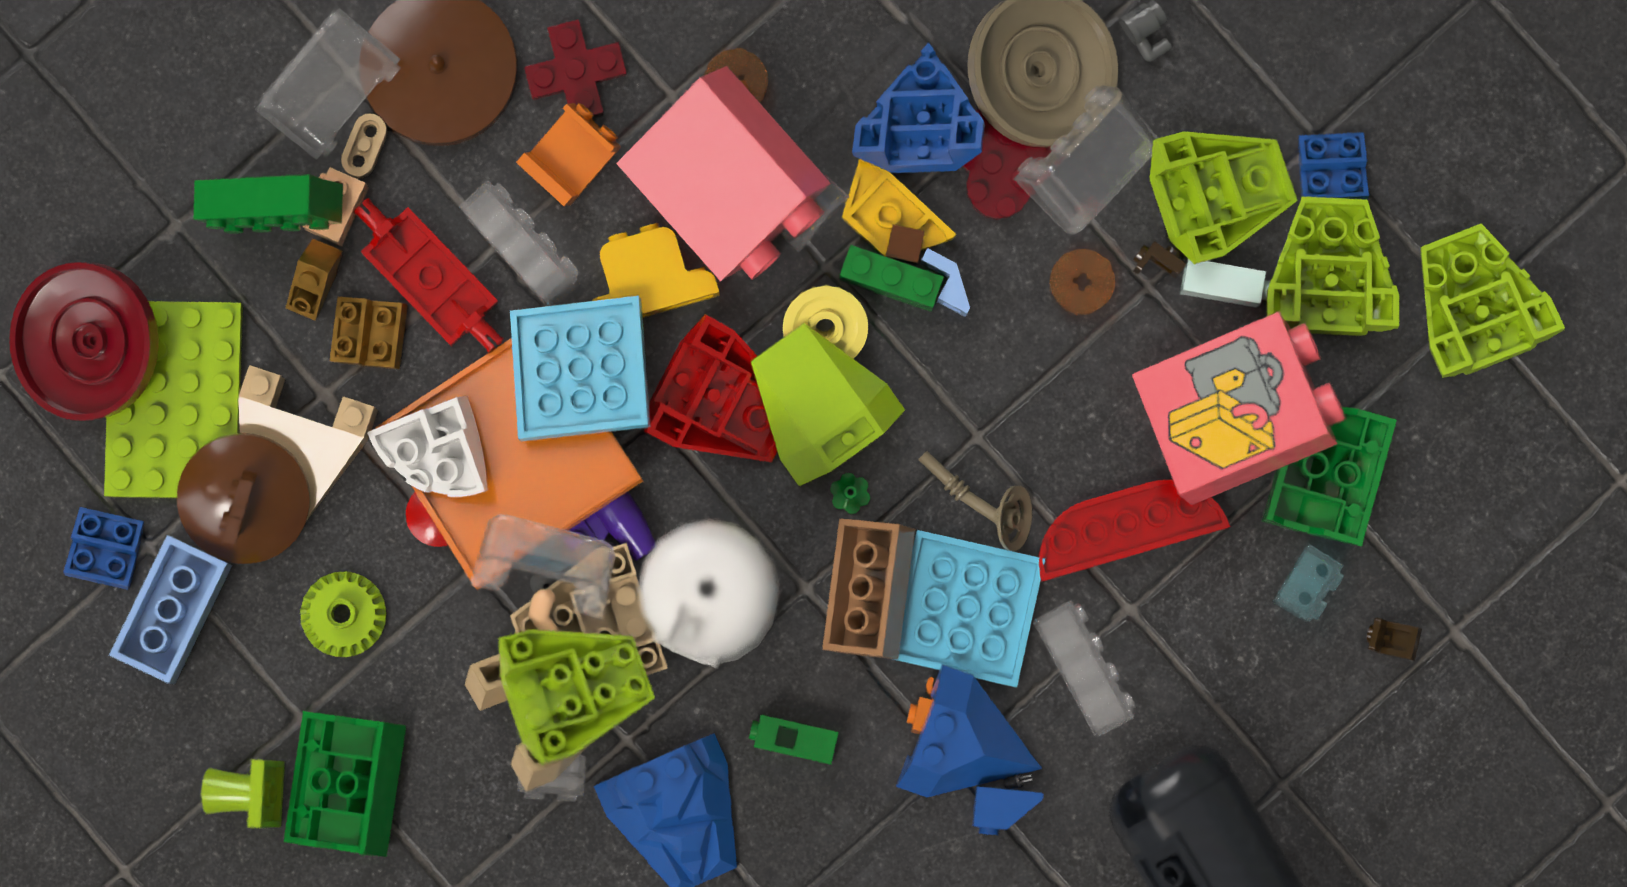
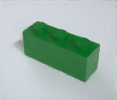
M853 245L849 247L839 281L932 312L943 280V276Z

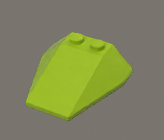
M1185 131L1153 140L1150 182L1170 241L1194 265L1225 256L1297 202L1277 140Z

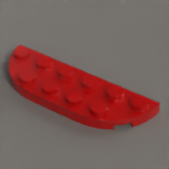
M1174 480L1152 481L1092 498L1068 508L1048 528L1042 540L1038 556L1040 582L1227 529L1230 525L1224 511L1212 497L1191 505L1179 495Z

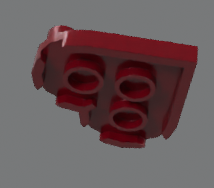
M975 110L984 120L985 128L982 152L962 166V168L969 172L966 183L967 197L972 203V207L982 216L994 220L1009 218L1019 213L1027 204L1056 146L1033 147L1015 142L998 132L986 120L980 110Z

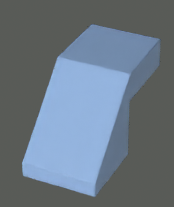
M927 248L920 264L948 278L937 302L966 317L970 306L957 263Z

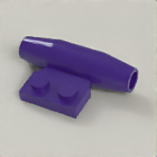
M629 491L557 538L569 557L601 542H605L609 533L620 545L627 544L629 553L635 561L648 555L657 546L641 509Z

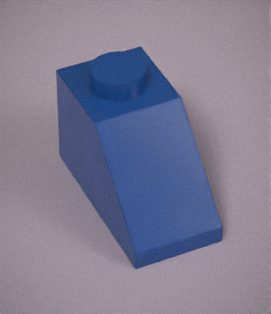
M975 787L972 826L979 827V834L999 835V829L1007 830L1042 801L1043 793Z

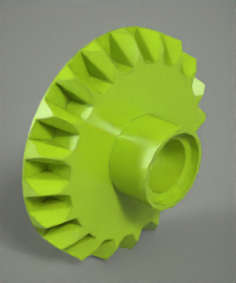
M333 572L321 577L310 586L308 592L303 597L300 609L301 625L305 636L314 647L325 654L335 657H351L368 650L381 636L386 622V606L379 589L364 576L352 572ZM340 605H346L350 609V618L345 623H338L334 618V611Z

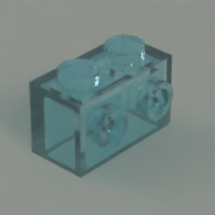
M1312 545L1305 546L1272 602L1305 623L1311 621L1312 617L1317 620L1327 605L1323 601L1329 589L1334 592L1344 577L1340 573L1344 565Z

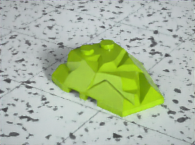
M1302 196L1267 289V317L1279 312L1291 329L1306 323L1311 334L1362 336L1366 335L1368 331L1383 332L1398 329L1399 292L1397 286L1393 285L1388 271L1390 266L1387 257L1383 256L1378 241L1380 236L1368 200Z
M1482 223L1421 247L1429 349L1442 378L1456 376L1461 373L1465 375L1474 373L1530 351L1538 343L1564 331L1565 327L1552 298L1545 291L1542 293L1535 286L1525 269L1521 270L1509 258L1510 253Z

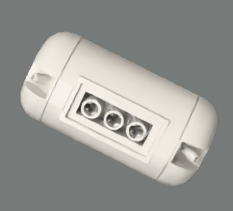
M712 521L682 526L659 541L644 564L639 589L644 616L655 632L652 639L656 643L669 648L672 652L717 669L720 663L738 660L759 646L773 625L778 601V589L773 564L759 542L736 526Z

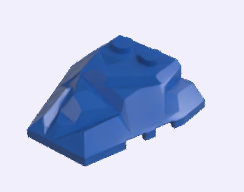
M715 733L594 786L607 818L621 831L669 887H694L737 868L728 763Z

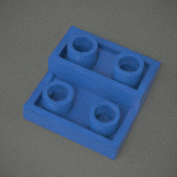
M1364 132L1299 135V169L1301 195L1303 197L1368 200L1367 156Z
M80 507L71 535L72 544L64 568L65 576L129 590L141 544L144 521Z

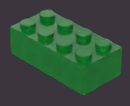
M312 175L195 180L193 220L206 223V228L224 229L225 233L232 234L243 233L244 228H252L254 232H272V227H280V230L300 231V225H309V229L328 230L329 224H342L343 184Z

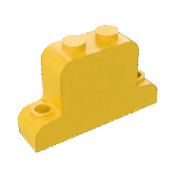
M658 223L640 228L641 233L629 237L627 232L608 237L609 242L603 245L600 250V259L608 283L609 294L594 298L592 301L639 296L642 303V317L644 318L720 296L714 275L706 271L705 267L690 271L685 269L675 233L667 227L659 228Z

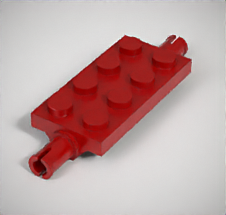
M369 198L364 200L362 204L370 214H367L360 206L354 210V214L373 231L372 236L374 238L361 251L369 262L451 347L468 333H471L488 353H491L495 346L487 337H490L499 346L504 338L484 319L485 315L499 301L409 207L399 216L392 219L391 217L387 218Z

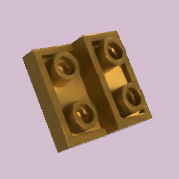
M338 297L330 361L360 366L400 369L408 305L396 302L372 301L364 298Z

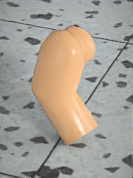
M540 589L533 595L529 617L538 630L559 631L549 617L552 605L555 603V595L549 589Z

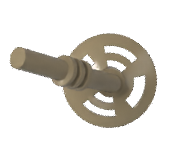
M928 451L918 459L945 485V491L950 490L949 494L951 496L955 495L954 499L956 501L961 500L996 524L1000 543L1006 550L1017 551L1024 545L1032 522L1031 499L1024 487L1011 486L1003 495L1000 505L996 509L969 491V485L964 486L965 482L963 480L959 481L958 475L953 476ZM1016 529L1018 531L1013 540L1009 541L1008 534H1011Z

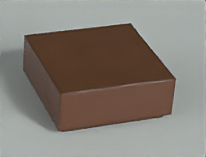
M893 224L886 257L918 264L925 231Z

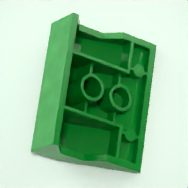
M1342 407L1345 420L1331 425L1338 444L1275 471L1262 522L1361 547L1397 420L1361 409Z
M303 711L283 842L341 850L361 855L387 857L406 725Z

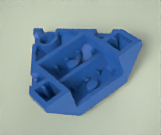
M929 42L921 50L922 55L912 66L908 65L876 101L877 106L868 117L863 116L855 125L853 156L891 173L957 171L982 152L984 120L974 110L967 96L944 63L942 64Z
M942 664L931 692L933 702L912 756L907 755L896 787L928 798L1040 770L1042 767L1029 752L994 702L989 698L974 675Z

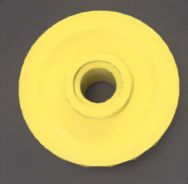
M827 284L820 287L813 286L811 289L801 292L798 297L791 301L784 315V337L805 323L853 359L862 350L867 339L868 320L865 310L852 293L843 290L841 287H832ZM822 319H829L834 323L830 330L824 332L817 329L816 325Z

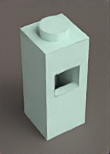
M1189 259L1185 262L1180 294L1251 307H1258L1261 304V300H1267V289L1270 281L1265 280L1266 271L1209 261L1195 265Z

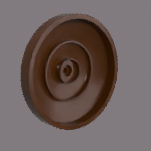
M397 0L379 15L368 31L361 52L360 74L363 89L370 105L391 130L416 143L447 146L477 137L489 129L501 117L509 105L515 90L517 57L513 41L506 26L498 15L480 0Z

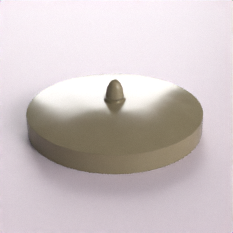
M1002 0L984 16L973 35L968 54V78L972 95L979 110L998 132L1023 145L1051 147L1066 144L1083 137L1103 119L1115 95L1118 81V59L1114 42L1106 25L1098 14L1082 0Z

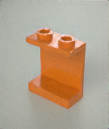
M574 103L566 104L562 108L565 111L531 152L523 153L516 162L563 206L571 205L621 148L615 141L618 138L617 135L605 125L599 127L592 120L593 113L581 103H578L577 106Z

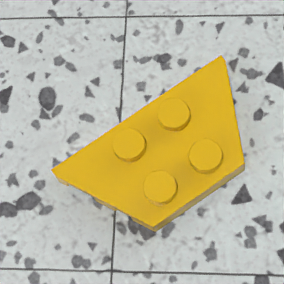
M859 159L842 219L882 256L886 257L893 224L925 231L920 251L952 240L956 236L954 231L889 171Z

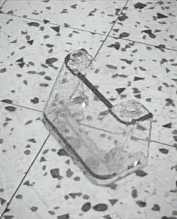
M338 5L255 104V110L314 159L317 160L321 154L326 158L338 144L334 140L337 132L375 86L383 79L390 82L401 67L397 65L400 58Z
M499 514L493 516L486 525L471 584L487 589L498 588L506 582L510 567L574 584L573 602L579 612L602 619L615 563V552L613 547L604 540L507 514Z

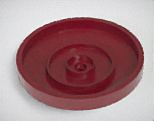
M75 262L62 264L47 270L26 288L13 313L9 344L15 372L30 397L42 408L56 416L70 420L85 421L102 419L118 414L140 397L155 370L159 337L156 319L147 298L128 276L104 264Z

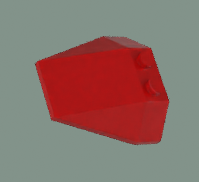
M704 315L680 341L653 393L649 404L650 427H645L644 432L672 447L772 462L777 449L751 365V360L757 357V355L735 330L708 315Z

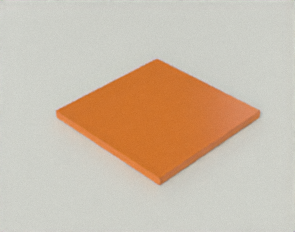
M512 338L375 427H381L456 397H468L483 450L488 491L463 497H447V494L424 492L413 486L412 488L477 590L643 482V479L612 431L530 441H520L518 439Z

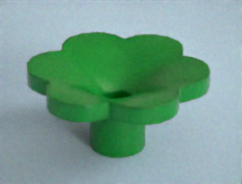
M852 473L843 474L840 481L833 482L830 488L831 493L834 495L832 500L833 506L839 510L845 509L849 514L857 513L860 506H865L870 501V495L867 492V480L862 477L856 478ZM848 490H852L854 494L848 495L847 492Z

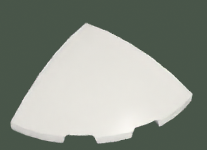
M467 396L456 397L429 409H422L367 432L372 445L383 462L388 467L395 468L406 478V483L419 490L447 494V497H463L488 491L480 436Z

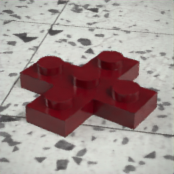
M579 20L548 27L555 59L524 67L532 99L536 100L564 92L567 104L574 103L577 106L578 103H581L593 113V117L604 115L596 83L627 75L619 43L616 42L587 50Z

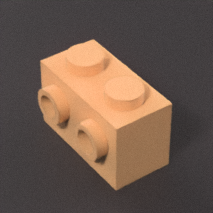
M329 167L327 174L322 173L319 178L343 184L342 224H329L328 230L309 229V225H303V228L312 234L342 246L356 217L354 210L361 206L369 187L365 182Z

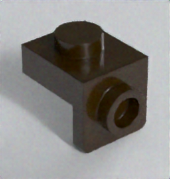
M1154 241L1150 248L1143 245L1134 257L1133 261L1137 263V266L1133 271L1139 274L1146 263L1151 260L1176 279L1186 263L1182 261L1183 255L1171 246L1164 248Z
M1376 617L1374 625H1370L1367 633L1369 650L1378 654L1415 661L1422 629Z

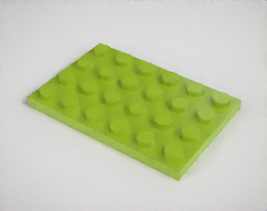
M148 301L153 310L158 328L159 349L157 362L151 380L140 397L125 410L106 417L104 497L177 498V488L181 474L191 457L210 441L225 435L239 433L242 303Z

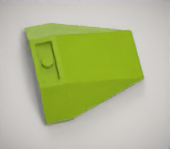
M805 323L751 360L779 459L798 486L833 471L883 435L905 411L887 383Z
M528 630L499 639L501 682L522 743L541 764L575 755L655 698L633 636Z

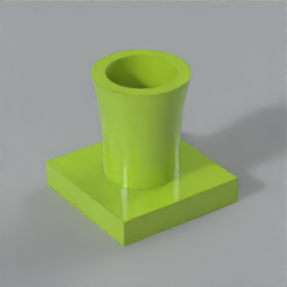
M251 760L250 775L226 772L214 768L207 769L203 778L201 792L204 812L206 814L248 811L247 827H281L285 761Z

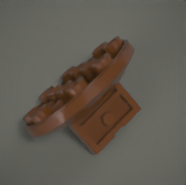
M235 433L210 441L191 457L178 483L177 508L184 529L202 550L226 562L252 564L279 555L297 539L308 517L310 489L303 468L285 447L261 435Z

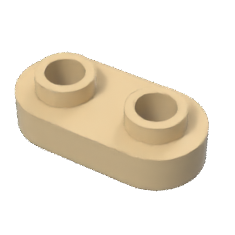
M362 115L354 124L341 157L344 170L352 177H366L375 167L387 137V126L378 115ZM368 127L377 128V133L373 137H367L365 134ZM359 156L365 159L364 165L355 167L353 165L354 159Z

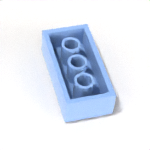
M167 535L109 656L164 682L175 684L232 565Z

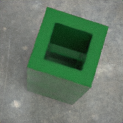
M761 715L760 721L753 720L749 739L755 740V748L831 765L838 732Z

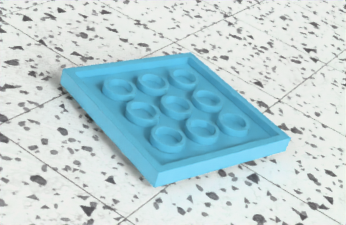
M639 296L510 311L517 430L520 441L650 427L642 303Z
M917 530L912 550L899 658L896 661L940 670L941 665L944 664L973 674L976 679L1017 688L1041 581L1039 557Z

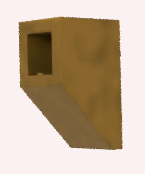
M316 239L311 240L298 260L286 309L316 321L336 277L342 250Z

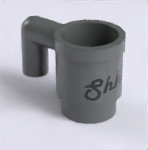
M1151 0L1147 4H1141L1118 19L1128 39L1137 46L1147 62L1154 61L1172 49L1171 44L1166 38L1153 46L1147 40L1148 36L1159 30L1160 26L1167 22L1164 11L1155 0Z

